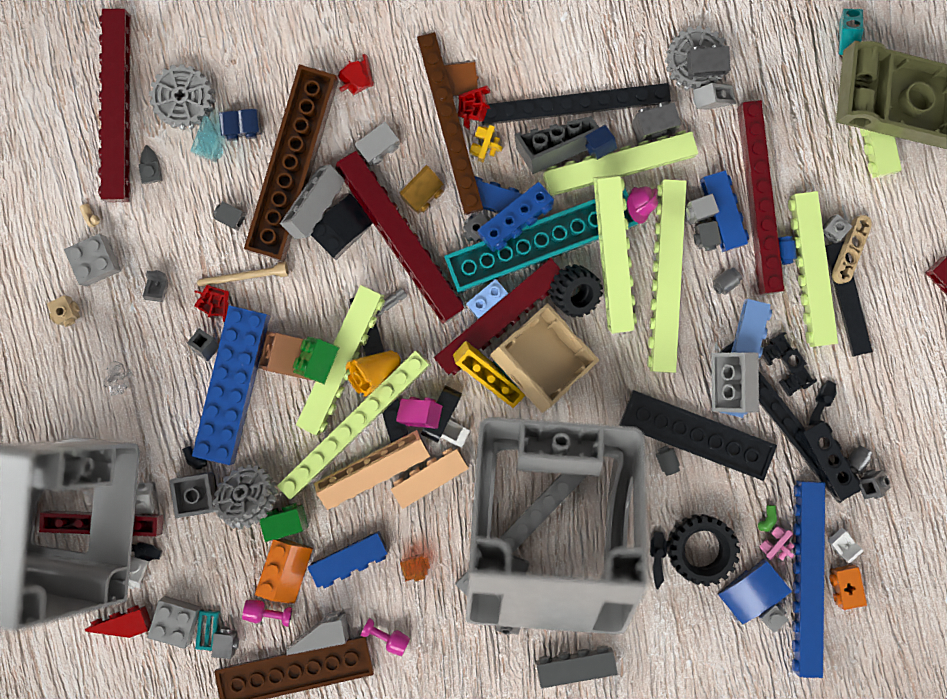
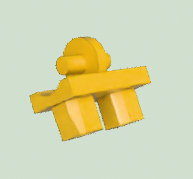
M489 125V128L478 126L475 137L483 139L484 142L482 146L472 143L469 154L477 157L479 162L484 163L488 148L491 149L489 155L492 157L495 156L496 151L502 152L503 147L498 145L500 138L495 137L494 141L491 142L495 131L494 126Z

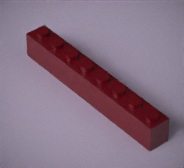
M550 258L433 358L448 375L451 373L453 375L457 374L462 368L455 363L453 354L461 345L467 341L477 350L481 348L484 351L492 344L490 340L494 336L499 338L506 332L504 328L507 325L511 324L513 326L521 319L519 317L520 314L524 311L529 313L535 307L533 303L538 299L543 301L550 295L548 292L552 288L550 283L551 281L554 282L555 279L553 277L555 274H559L560 268Z

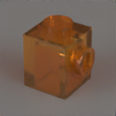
M423 553L400 561L405 582L412 579L415 582L425 579V575H428L429 572L428 569L431 568L428 557L424 558Z

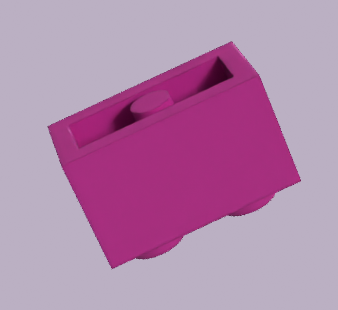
M417 397L401 399L396 421L412 427L438 429L442 406L435 403L436 400L432 398H424V400Z

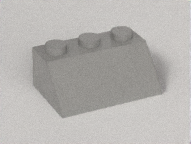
M711 353L712 412H759L758 353Z

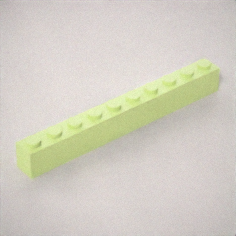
M663 179L660 185L657 186V196H660L659 204L656 207V215L659 216L658 223H655L657 242H654L653 248L654 253H656V261H653L652 270L655 272V280H652L651 290L654 291V299H651L650 309L653 310V318H650L649 328L652 329V337H649L648 340L651 356H648L647 367H650V372L676 373L687 183L684 180Z
M419 351L413 352L277 487L289 500L295 498L432 364Z

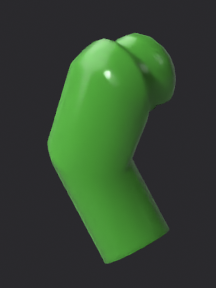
M766 505L767 518L765 521L758 523L760 531L769 532L776 524V505Z

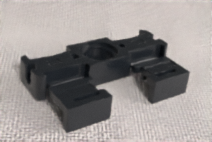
M783 332L770 340V343H774L773 345L769 344L763 348L762 358L768 366L772 365V360L775 358L781 359L789 373H793L792 375L789 374V378L785 381L784 379L779 381L787 396H792L797 390L807 389L816 383L817 379L811 378L804 367L807 363L797 348L792 349L784 337L787 333ZM792 355L798 359L796 366H791L788 362L789 357Z

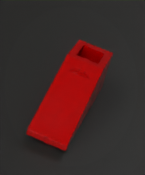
M138 605L128 608L126 613L121 614L118 611L109 615V619L104 621L102 618L91 621V625L85 631L131 638L149 631L152 622L146 605L140 608Z

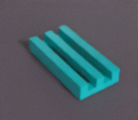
M199 610L196 650L212 651L213 635L218 630L220 611ZM204 615H206L207 621L203 646L201 645L203 620ZM214 616L211 646H209L211 617Z

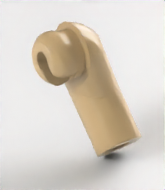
M89 204L79 206L83 218L89 227H96V225L100 224V218L97 215H93Z

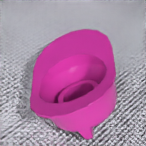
M648 186L632 189L627 199V209L635 222L639 224L645 223L650 213L658 206L657 188L651 189Z

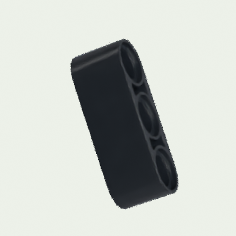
M445 385L436 402L442 406L438 429L423 428L422 436L436 443L439 442L463 393Z

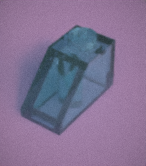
M204 116L191 152L196 156L216 163L222 157L223 144L213 122L207 116Z

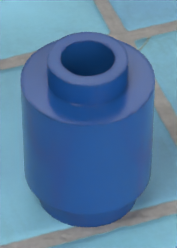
M793 236L779 237L782 265L793 264V260L797 259L796 244L793 241Z

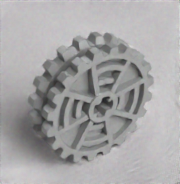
M697 26L696 29L688 27L686 32L682 30L677 37H674L666 52L668 55L665 58V63L668 64L667 72L672 74L670 79H675L677 86L683 85L684 90L687 91L689 88L694 90L711 83H716L723 77V75L688 77L687 53L692 47L704 46V48H711V46L717 44L728 47L724 46L725 39L723 37L719 38L717 31L713 33L709 27L705 30L701 26Z
M180 64L178 68L175 65H171L170 70L164 68L162 70L163 74H157L155 76L157 81L152 82L150 85L153 87V91H149V96L152 97L150 105L154 106V113L173 128L177 126L179 129L185 130L186 126L189 129H193L195 124L202 125V120H207L209 118L208 112H213L214 109L211 107V104L215 103V98L212 97L214 89L211 88L210 81L192 66L186 68L184 64Z
M247 465L246 468L241 466L237 471L232 470L231 475L225 476L223 478L224 482L218 484V491L214 492L216 499L212 501V504L215 506L213 510L217 513V516L231 528L243 529L244 526L250 528L253 523H260V519L267 516V511L273 508L272 503L276 502L277 498L274 495L278 493V490L275 488L276 482L263 468L261 469L257 465L254 468L252 465Z

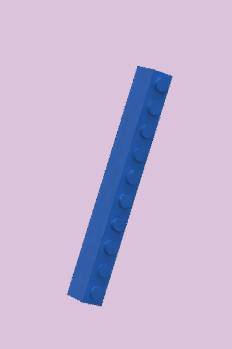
M796 480V485H794L796 504L793 507L794 516H796V524L793 525V533L796 535L793 553L796 555L793 563L795 582H793L792 586L793 593H795V601L792 603V609L795 613V620L792 622V630L795 632V640H792V650L794 652L792 670L800 678H823L825 482Z

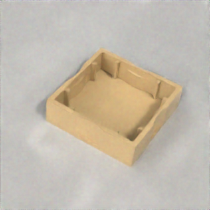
M548 303L490 354L493 360L541 413L552 407L577 380L583 377L599 361L584 342L572 333L566 322Z

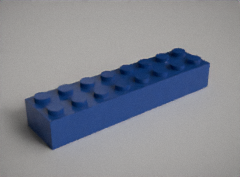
M229 305L192 457L226 465L235 464L270 315Z

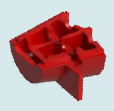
M363 54V61L351 62L349 60V64L339 72L338 78L345 84L339 88L340 92L348 89L354 96L374 86L366 54Z
M487 85L458 96L459 107L457 114L459 118H464L463 126L470 130L471 120L484 121L487 109H490L485 94L490 93Z
M206 285L203 292L195 290L194 292L201 294V297L194 306L208 314L209 318L223 316V322H225L228 311L229 291Z

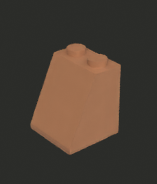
M267 331L258 368L310 380L293 373V364L295 359L299 358L302 350H300L304 339Z

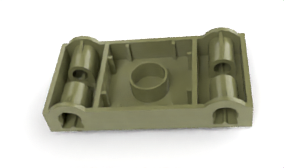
M854 41L843 50L836 123L947 149V64L886 49L884 44L875 41Z

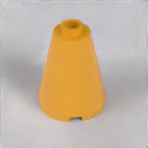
M390 350L350 360L346 363L345 367L350 372V375L347 377L358 394L364 393L363 396L366 397L376 390L401 365V357L397 352Z

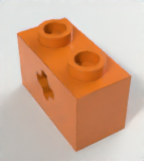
M850 564L831 568L829 579L835 589V594H833L835 604L843 610L867 606L859 567Z

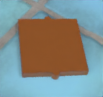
M475 62L444 65L452 96H459L478 88L477 80L479 77L476 75Z

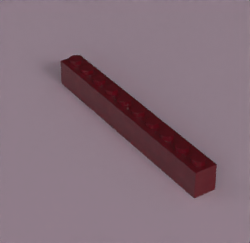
M102 9V15L99 16V23L102 27L99 43L102 46V52L99 54V62L101 64V72H99V81L101 83V91H99V100L101 102V110H99V120L101 121L99 139L101 140V148H99L98 154L101 159V167L98 169V174L101 178V186L98 187V194L101 200L105 202H130L131 15L126 9Z
M762 100L742 102L737 107L759 295L780 293L784 291Z
M354 151L337 161L335 169L343 177L344 182L440 322L442 324L446 323L465 309L462 299L455 295L451 283L444 279L440 267L433 263L429 251L422 247L418 235L409 228L410 225L405 217L402 218L396 203L391 202L388 198L387 190L377 182V176L366 166L365 158L359 155L357 151Z

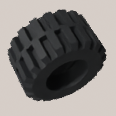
M573 264L572 267L570 265L565 266V270L560 269L559 274H555L553 277L555 279L554 282L551 281L550 283L552 287L549 289L551 300L566 315L574 318L576 316L579 318L583 317L584 314H590L591 310L594 311L596 304H599L601 301L599 298L603 295V292H601L603 286L600 284V279L582 265ZM581 285L579 292L571 297L573 290Z

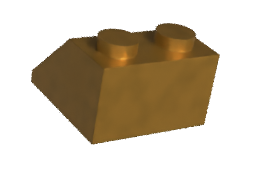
M425 165L399 193L402 200L419 214L420 212H426L431 206L430 202L434 198L438 199L444 193V184L430 167Z

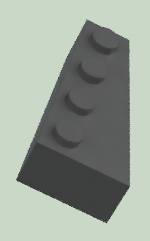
M592 116L568 121L566 125H550V128L540 131L537 128L530 130V133L521 134V132L515 133V145L532 174H536L586 151L585 145L587 141L585 136L600 127Z

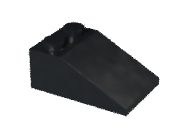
M349 194L323 214L322 219L314 226L311 236L337 260L373 223L359 202Z

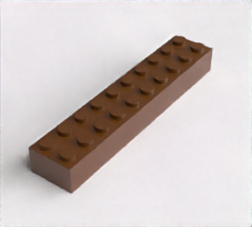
M299 64L244 250L285 262L292 235L280 223L309 182L339 82L336 75Z

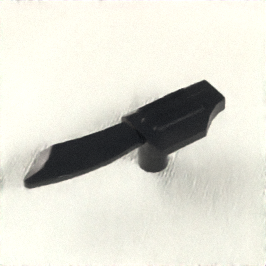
M827 380L821 386L815 398L818 404L812 412L808 426L818 420L820 421L824 406H831L837 394L836 383Z
M654 532L650 540V555L654 557L653 578L656 589H659L665 581L661 558L667 556V541L664 538L663 532Z
M139 542L137 545L132 544L131 552H134L135 558L146 561L159 560L161 558L162 550L154 545Z

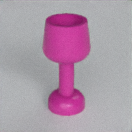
M246 600L242 619L255 624L260 623L263 617L282 620V624L285 627H289L292 607H287L283 612L265 609V603L262 600Z
M371 618L367 620L360 635L362 637H368L370 634L387 642L386 650L389 653L401 657L410 641V638L399 630H395L389 635L375 628L374 621Z

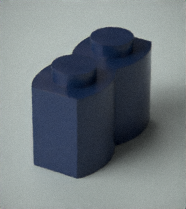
M257 109L219 113L221 136L227 138V141H236L238 137L245 136L246 139H255L257 135L262 134L260 112Z

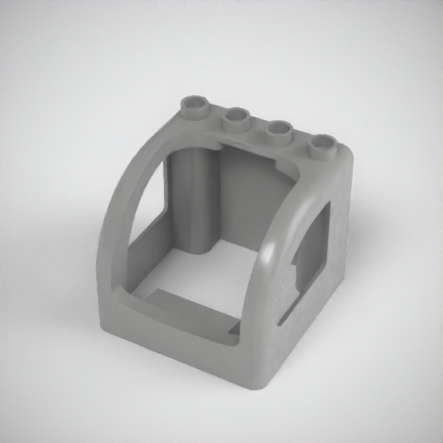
M494 417L484 419L480 423L478 435L466 622L476 625L621 634L626 632L648 587L644 434L635 427ZM518 450V471L590 476L600 475L603 456L614 458L606 512L604 570L600 579L510 573L511 554L509 546L500 539L490 538L495 472L499 451ZM633 487L634 548H627L628 517Z
M74 438L45 443H0L1 630L17 632L127 602L140 450L137 444L91 438ZM94 487L89 550L87 553L37 546L34 543L36 511L44 489L65 491Z

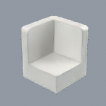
M449 420L441 438L462 448L470 429Z

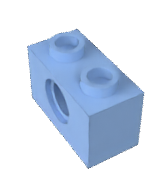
M495 279L467 302L466 306L479 319L508 293Z

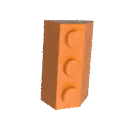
M284 538L273 540L255 596L274 602L295 604L313 548Z

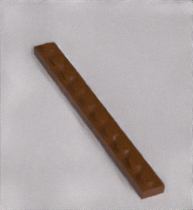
M433 32L417 36L464 215L483 211L436 34Z

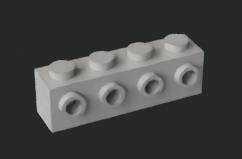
M331 164L318 167L280 223L295 239L307 238L312 234L314 226L322 219V214L332 204V199L342 188L341 186L345 180Z

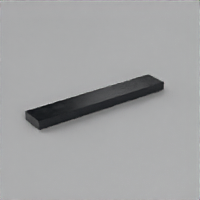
M844 241L825 246L831 276ZM846 253V261L850 263L848 253ZM854 276L849 282L838 284L833 280L852 357L873 352Z

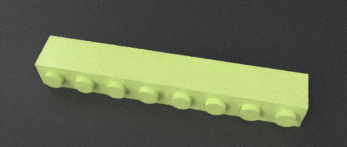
M686 130L675 133V136L670 138L666 135L657 138L655 142L650 143L649 140L640 142L637 147L625 146L620 148V151L615 153L612 151L598 160L593 155L583 158L582 162H567L565 166L560 168L551 166L543 174L547 192L551 196L592 186L594 185V177L608 175L625 177L694 158L698 154L693 132L686 133Z
M619 175L594 177L607 327L612 334L634 331V324L637 323V319L632 307L635 306V298L631 294L633 278L629 274V268L632 267V263L627 249L630 248L629 238L626 237L628 221L627 218H624V210H626V200L622 196V191L625 189L624 180Z
M818 191L794 194L788 200V208L792 212L790 224L795 234L793 238L797 249V259L795 262L800 272L798 283L802 287L800 299L805 309L803 321L805 325L807 324L806 342L809 343V347L838 344Z
M360 285L333 345L340 348L325 384L315 382L296 426L314 435H319L321 432L324 433L329 424L327 419L329 415L332 416L337 407L335 402L337 398L342 396L345 390L343 387L345 381L349 380L347 376L350 375L349 369L346 370L345 368L346 363L360 358L361 353L359 350L368 341L369 335L367 333L370 328L374 327L377 321L375 316L378 310L381 311L385 304V300H383L385 295Z

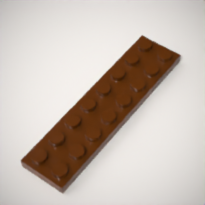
M360 636L347 639L345 644L287 655V653L218 668L214 670L220 699H269L374 675V669L367 637Z

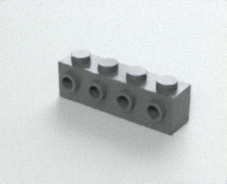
M604 645L592 651L581 649L575 654L564 652L560 653L558 657H540L539 660H536L541 689L618 675L612 647Z

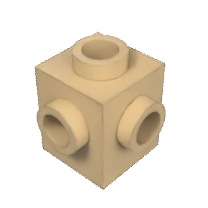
M63 295L47 303L51 312L49 316L56 325L68 327L76 323L75 320L80 318L78 313L80 311L79 306L70 296Z

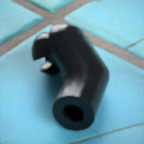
M192 446L182 449L189 466L197 470L207 466V460L192 457Z

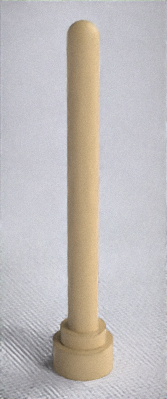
M286 261L278 262L272 268L199 279L197 284L202 287L270 275L282 278L289 276V270Z

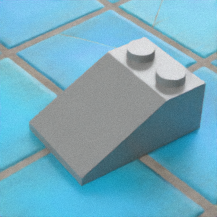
M340 610L329 612L328 616L324 617L292 642L286 651L287 655L345 644L350 635L346 613H340Z

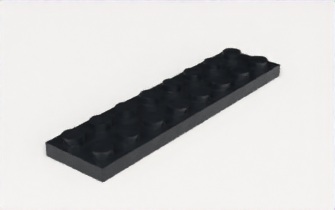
M635 390L631 392L619 426L635 427L647 437L762 481L765 480L777 448L776 444Z

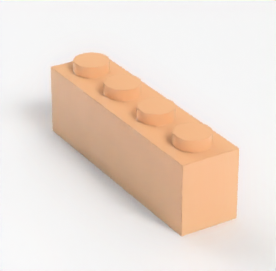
M452 447L442 452L443 456L436 459L434 457L426 462L427 466L420 470L418 467L409 472L410 477L405 480L401 477L393 482L394 486L391 488V491L402 509L469 469L457 448L454 450Z

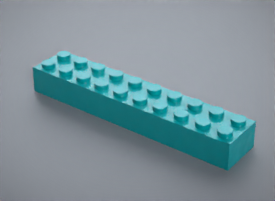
M625 188L622 191V196L626 200L624 218H627L628 229H631L639 223L635 222L628 212L627 199L629 196ZM595 199L540 219L530 227L527 225L522 229L523 232L517 238L509 239L507 245L500 251L492 252L485 242L482 241L445 255L444 258L457 293L465 292L550 258L599 241Z

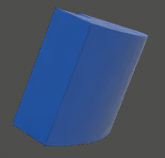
M762 559L749 571H744L721 590L718 596L743 625L773 607L792 591L768 561Z

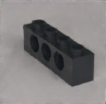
M818 420L798 431L836 500L843 501L862 490L859 486L861 482L858 476L852 473L850 469L851 463L847 457H843L840 451L842 447L836 439H833L831 435L832 429L827 422ZM823 437L825 445L821 448L818 442ZM833 454L835 457V461L833 464L830 465L828 463V458L830 455ZM840 472H843L844 479L839 482L837 476Z

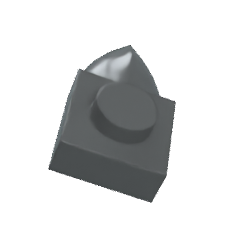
M146 145L141 153L140 164H138L141 183L162 181L158 158L155 152Z

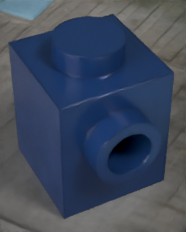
M606 125L585 136L587 141L585 147L590 155L593 154L597 160L618 149L615 137Z

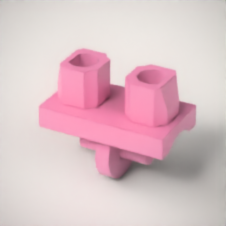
M777 526L771 534L779 541L774 546L768 540H765L760 545V549L766 554V558L769 561L780 550L782 552L778 556L779 559L783 561L786 556L792 559L794 555L790 551L795 546L791 542L786 548L784 545L790 540L793 533Z

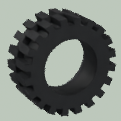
M694 514L691 515L692 518H683V523H677L674 526L676 530L670 532L671 541H667V547H669L667 554L671 559L670 563L682 577L696 585H700V583L704 586H710V583L717 585L720 584L719 579L727 580L729 578L727 573L729 571L734 573L736 570L733 567L734 562L738 564L740 560L736 557L737 553H740V548L736 545L739 541L733 535L734 531L724 522L706 514H701V516ZM709 531L716 536L719 542V553L716 559L711 564L703 567L691 565L685 556L687 540L696 532Z

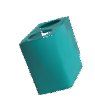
M843 9L839 22V55H843V50L854 41H862L864 31L863 9ZM850 20H854V24L860 26L849 27L846 25V23Z

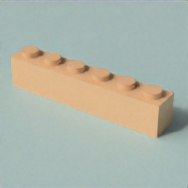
M416 430L315 482L316 494L327 510L337 507L340 503L356 497L359 493L373 488L376 484L389 480L392 476L406 471L409 467L425 461L430 457V454Z

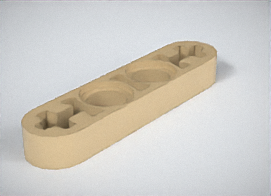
M866 215L858 216L851 222L852 228L846 235L832 271V278L838 284L849 282L853 277L872 227V222ZM853 236L858 239L857 246L852 243ZM846 253L852 256L851 263L846 261Z

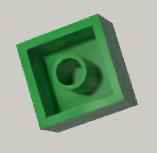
M307 337L301 344L300 350L302 351L299 358L297 357L294 361L293 373L325 384L340 347L318 338Z
M297 503L286 505L281 511L278 508L268 510L267 516L260 519V527L265 542L303 532L309 527L303 504L297 506Z

